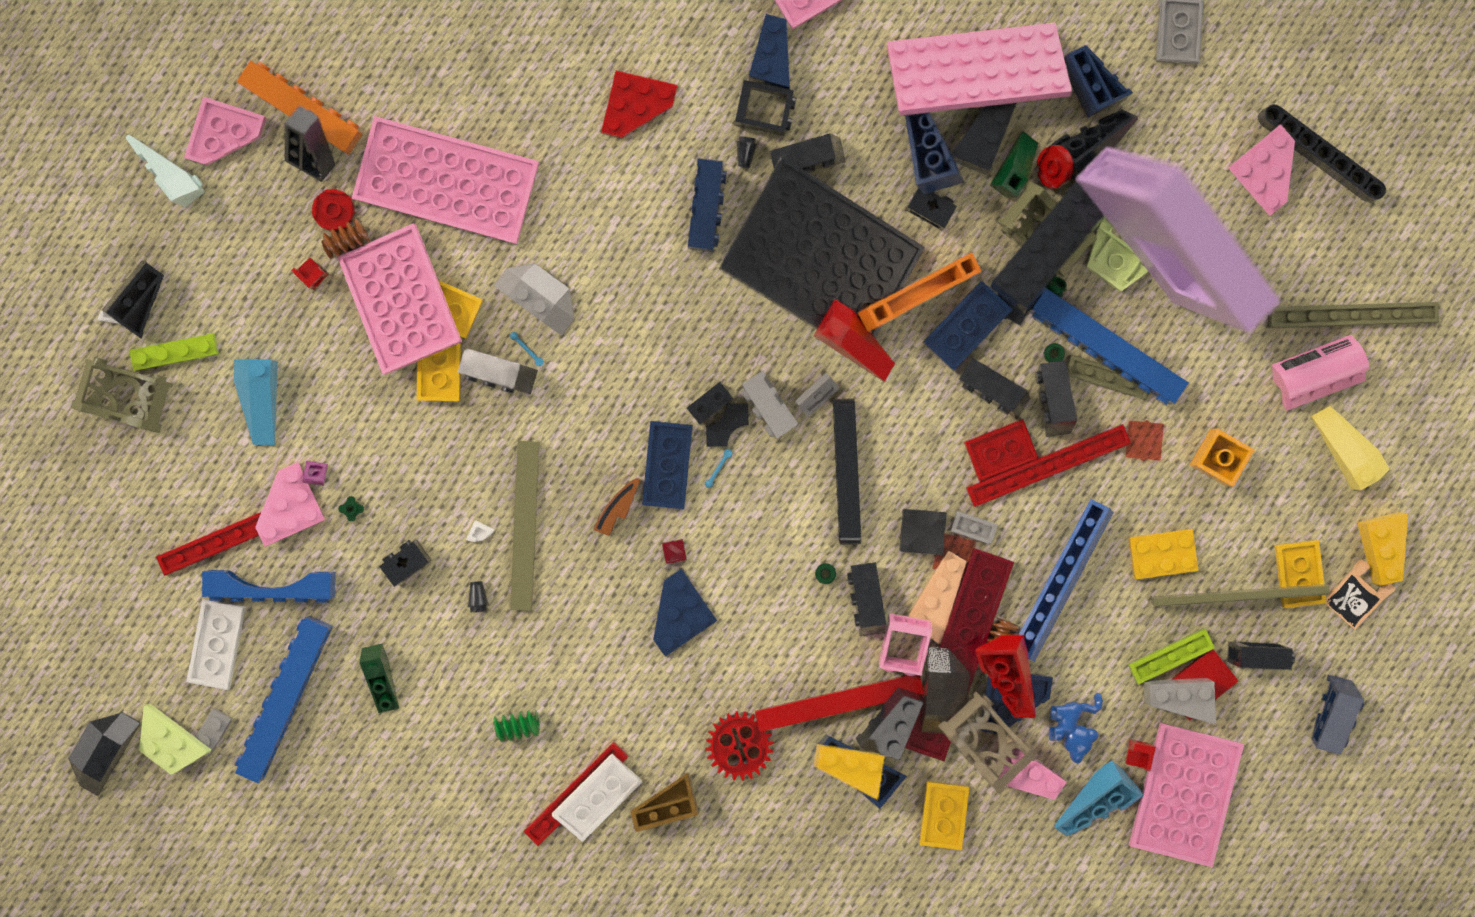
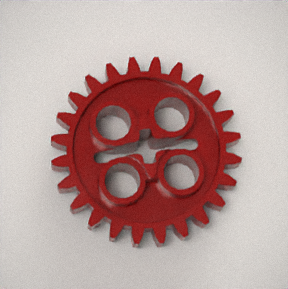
M735 711L734 717L727 713V720L719 717L721 724L713 723L715 731L708 730L712 738H708L705 741L711 743V746L706 747L705 750L712 753L707 758L714 759L711 764L712 767L719 766L718 774L723 770L725 771V778L732 774V778L735 781L737 775H740L741 780L744 781L745 775L748 774L750 779H753L752 772L755 771L760 775L758 768L766 769L767 767L763 762L771 761L767 753H774V751L768 748V746L774 744V742L767 738L772 733L759 732L757 721H754V714L747 718L746 711L743 712L742 717H739L737 711ZM744 726L751 728L752 732L748 738H743L740 735V730ZM732 728L736 729L740 742H745L742 748L747 759L746 764L743 763L740 751L734 749L737 743L732 733ZM723 734L731 735L732 741L729 745L720 743V737ZM752 746L759 749V754L755 758H751L747 754L748 749ZM737 754L739 762L736 765L728 764L727 759L729 755Z

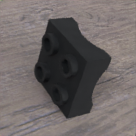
M903 509L899 551L943 555L947 513Z

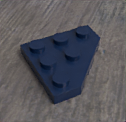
M682 568L664 580L653 637L654 642L666 657L717 622L716 617Z
M1031 674L1035 708L1050 699L1053 677ZM987 676L985 696L993 703L992 709L1008 727H1011L1017 721H1021L1023 718H1014L1003 702V696L997 688L992 686L991 679ZM989 716V719H988L987 722H991V723L997 724V723ZM980 729V731L997 734V732L993 730Z

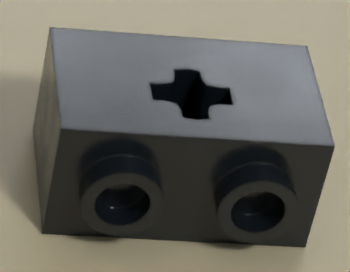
M918 188L906 211L942 231L957 206L947 196L943 195V197L935 194L936 191L923 194ZM934 202L935 208L931 211L928 204Z
M719 382L689 405L687 409L699 425H701L729 403L733 397L722 383Z
M410 540L406 541L399 547L401 551L395 555L392 552L382 559L384 563L379 567L394 587L432 561L418 540L413 542ZM402 558H407L409 560L406 563L407 565L402 566L400 564L403 561Z

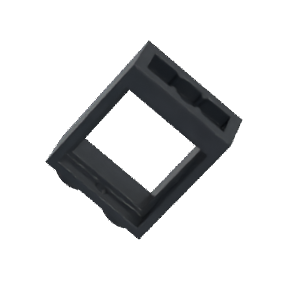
M743 80L735 126L784 136L786 130L790 131L792 118H788L790 110L795 108L797 97H793L794 90ZM751 90L787 97L781 126L745 118Z
M1228 641L1227 662L1240 668L1292 670V665L1295 663V654L1293 648L1278 643Z

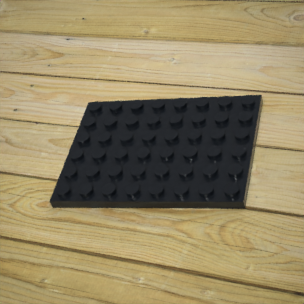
M782 156L718 269L813 328L818 329L835 299L853 310L860 318L858 312L902 290L925 247ZM883 324L870 331L875 339Z

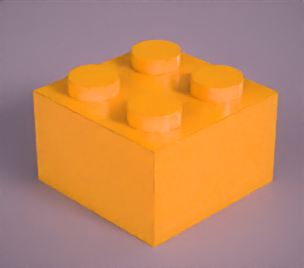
M1218 428L1210 429L1189 466L1224 486L1234 487L1254 449Z

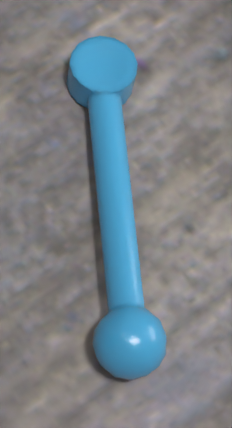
M512 332L510 334V338L512 340L517 341V343L535 360V364L537 366H542L544 363L543 359L538 358L519 339L518 334L516 332Z
M730 449L724 451V457L709 480L705 481L707 488L713 486V480L725 461L732 456Z

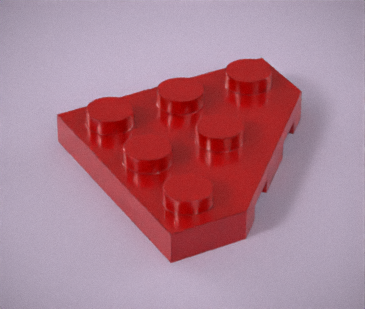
M616 70L601 133L624 138L632 131L655 119L661 113L668 111L674 105L678 85Z

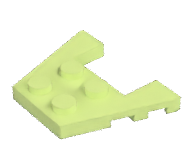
M1105 217L1098 226L1095 235L1097 240L1092 245L1086 268L1121 292L1146 274L1148 270L1127 243L1111 233L1114 227Z

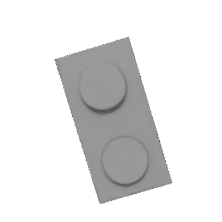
M826 373L795 402L809 417L840 388Z
M956 511L950 531L991 544L998 524Z
M216 708L211 710L195 737L211 749V752L207 754L208 756L212 754L233 719Z

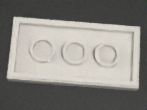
M202 599L186 682L224 690L230 689L246 606Z
M611 754L552 813V816L583 842L642 783V780L617 757Z

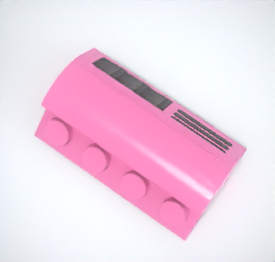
M1352 335L1272 365L1273 381L1282 391V403L1287 411L1366 381L1365 371L1369 370L1367 356L1362 346Z

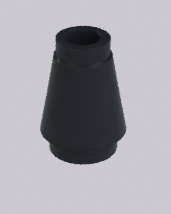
M739 136V141H736L738 166L750 168L757 144H755L756 138Z
M483 581L470 582L468 600L470 613L487 611L489 603Z

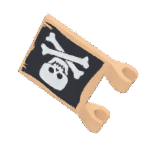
M1359 560L1354 565L1348 575L1326 597L1327 603H1325L1354 630L1395 590L1393 585L1387 584L1381 585L1376 592L1359 576L1370 568L1369 564L1363 560Z

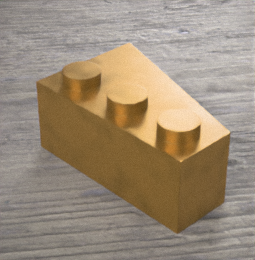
M686 773L630 811L635 832L694 817L699 814L689 773Z

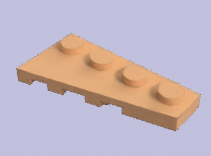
M948 550L907 616L931 621L932 633L930 639L939 644L946 629L967 562Z

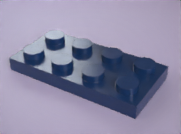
M981 280L930 333L923 343L954 371L1012 311V308Z
M650 421L642 505L685 509L693 425Z

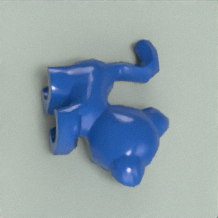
M1099 693L1094 695L1095 704L1093 706L1073 701L1062 706H1051L1050 719L1058 721V725L1049 728V740L1060 741L1064 737V747L1070 753L1071 760L1075 763L1082 761L1084 755L1091 750L1093 742L1098 739L1099 733L1096 730L1077 726V721L1082 711L1096 714L1102 709L1103 699Z

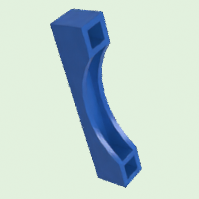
M230 570L202 571V597H209V601H222L223 597H231L230 601H244V598H252L253 602L265 601V598H273V602H286V598H294V602H307L308 599H316L317 603H327L329 599L335 597L336 572L314 571L291 585L271 588L248 583Z

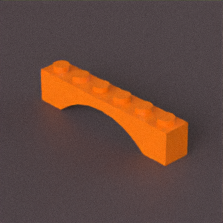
M971 252L858 312L869 332L978 274L982 270Z

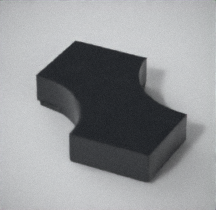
M727 404V409L722 419L715 424L706 425V447L728 446V440L733 431L741 426L748 425V404Z

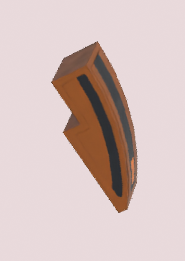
M635 478L615 494L599 516L593 529L594 531L610 536L617 517L626 519L641 481L640 478Z

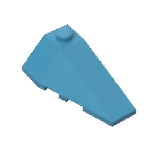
M234 359V383L253 445H275L278 361Z
M1111 760L1094 773L1054 826L1065 836H1069L1090 826L1092 820L1100 817L1102 819L1109 817L1108 813L1119 808L1122 811L1143 797L1144 794L1123 768Z

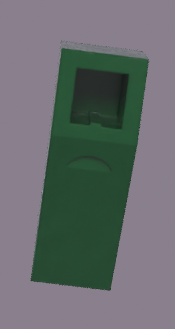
M1021 131L990 186L1005 197H1018L1029 178L1038 142L1024 131Z
M383 644L362 648L359 663L378 713L399 709L389 660Z

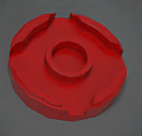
M1059 145L1044 148L1037 159V166H1039V171H1037L1038 177L1047 188H1061L1065 186L1072 177L1074 166L1068 150Z
M326 189L314 199L312 216L323 229L339 231L338 226L341 225L345 229L347 228L346 223L349 222L351 224L353 221L355 205L351 197L345 192L338 189Z

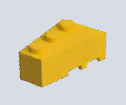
M1396 512L1357 522L1367 563L1370 566L1369 571L1373 584L1383 586L1403 580L1408 513Z
M817 744L814 759L815 767L878 800L884 762L883 755Z

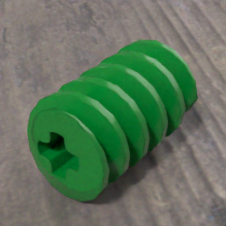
M528 710L526 717L519 712L518 719L514 717L513 713L510 714L509 720L506 719L505 715H502L501 722L498 721L496 716L493 719L496 737L502 743L506 741V736L509 741H513L514 736L520 740L523 737V733L526 738H530L531 732L535 737L540 732L537 710H535L534 716Z

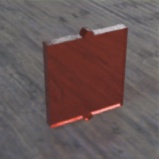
M1148 420L1144 422L1129 421L1127 434L1131 444L1126 446L1125 457L1138 458L1141 461H1145V459L1160 461L1164 424L1150 423Z
M945 534L943 555H935L932 569L936 570L946 552L950 551L967 561L963 571L964 575L975 541L961 538L959 535Z

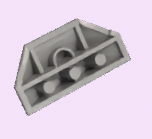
M535 263L506 268L494 284L497 289L561 336L574 321L569 288Z

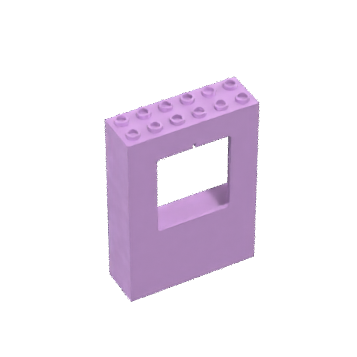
M1107 147L1076 178L1174 304L1250 333L1280 302L1277 295L1181 166Z

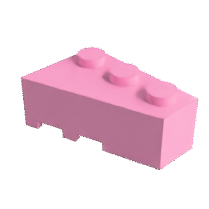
M1014 748L1012 754L1017 756V758L1006 756V761L1014 765L1024 754L1018 748ZM1035 760L1034 762L1031 761L1006 786L1055 800L1067 782L1048 767ZM1004 765L1003 771L998 779H1000L1010 769V767Z

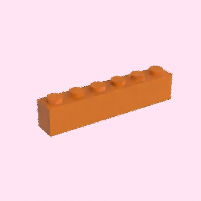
M251 60L236 81L237 83L289 117L299 106L306 110H311L319 117L327 142L350 155L363 135L358 131L359 126L349 119L347 122L340 119L342 115L332 108L329 111L322 107L324 103L314 96L309 99L304 95L306 91L297 85H294L292 88L286 84L288 81L286 78L278 73L275 76L268 72L270 68L260 61L257 64Z

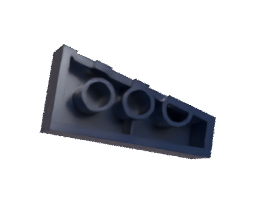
M697 158L698 169L695 176V195L692 202L688 249L713 252L714 247H718L719 234L715 233L716 226H721L722 213H718L719 205H723L724 192H721V184H726L727 171H723V161Z

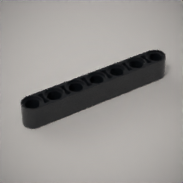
M1272 104L1259 113V123L1270 132L1280 124L1283 128L1285 124L1289 125L1291 132L1288 134L1295 140L1294 150L1361 200L1373 202L1385 196L1386 186L1382 181L1281 106ZM1268 111L1274 115V120L1268 118ZM1302 137H1305L1307 139V146L1302 143ZM1319 149L1323 150L1325 154L1324 158H1321L1319 156ZM1336 162L1341 164V171L1336 168ZM1353 174L1358 177V184L1353 181ZM1370 187L1375 189V196L1370 194Z
M833 399L839 545L861 544L855 399Z

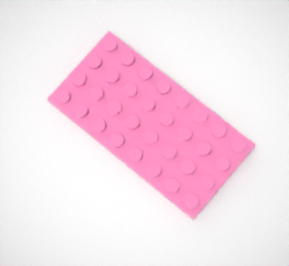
M1056 23L887 42L899 116L1071 96L1072 90Z
M374 116L352 199L517 244L539 167V161Z

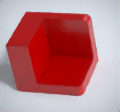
M308 258L298 269L293 268L291 270L312 290H315L328 276L312 258Z
M1130 739L1125 763L1151 771L1156 747L1151 743Z

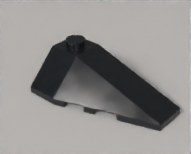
M1121 109L1099 119L1098 125L1089 128L1084 126L1080 128L1081 133L1072 137L1066 134L1050 146L1059 145L1068 150L1074 165L1071 179L1077 181L1076 178L1095 160L1102 150H1105L1107 147L1115 148L1138 120V116Z

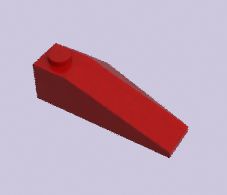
M835 299L815 332L814 337L885 382L895 362L871 332L867 331L856 313Z
M1001 635L976 648L975 652L980 669L983 673L988 674L992 686L999 690L1003 696V702L1014 718H1035L1036 711L1028 651L1024 636Z

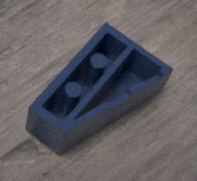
M769 14L765 15L748 81L790 89L786 19Z

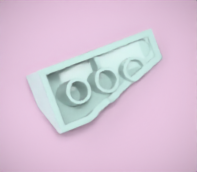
M130 135L126 136V139L137 155L143 161L147 160L148 163L145 164V167L156 176L154 180L171 202L186 208L205 193L201 187L203 182L195 174L192 176L138 139Z

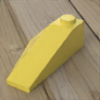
M1331 406L1311 416L1352 490H1362L1380 480L1389 470L1380 451Z

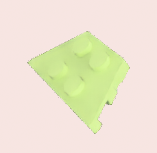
M150 703L145 704L139 751L170 775L178 773L184 767L191 765L197 759L211 752L209 747Z

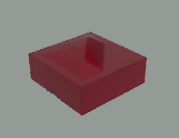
M683 539L662 543L666 564L687 560Z

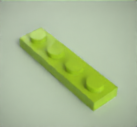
M213 333L129 350L133 371L219 355L216 337Z
M1203 628L1127 665L1135 682L1139 685L1215 647L1207 630Z

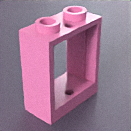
M889 613L879 656V667L887 672L899 671L909 676H922L932 633L931 621ZM892 630L922 635L916 661L887 656Z

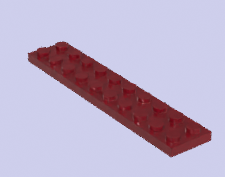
M973 548L946 629L925 683L923 694L921 695L923 704L906 743V749L943 762L945 761L951 741L938 726L943 721L947 723L964 707L979 664L975 652L976 648L987 642L1014 565L1013 561Z

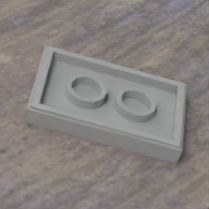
M1160 0L1156 62L1200 63L1204 0Z

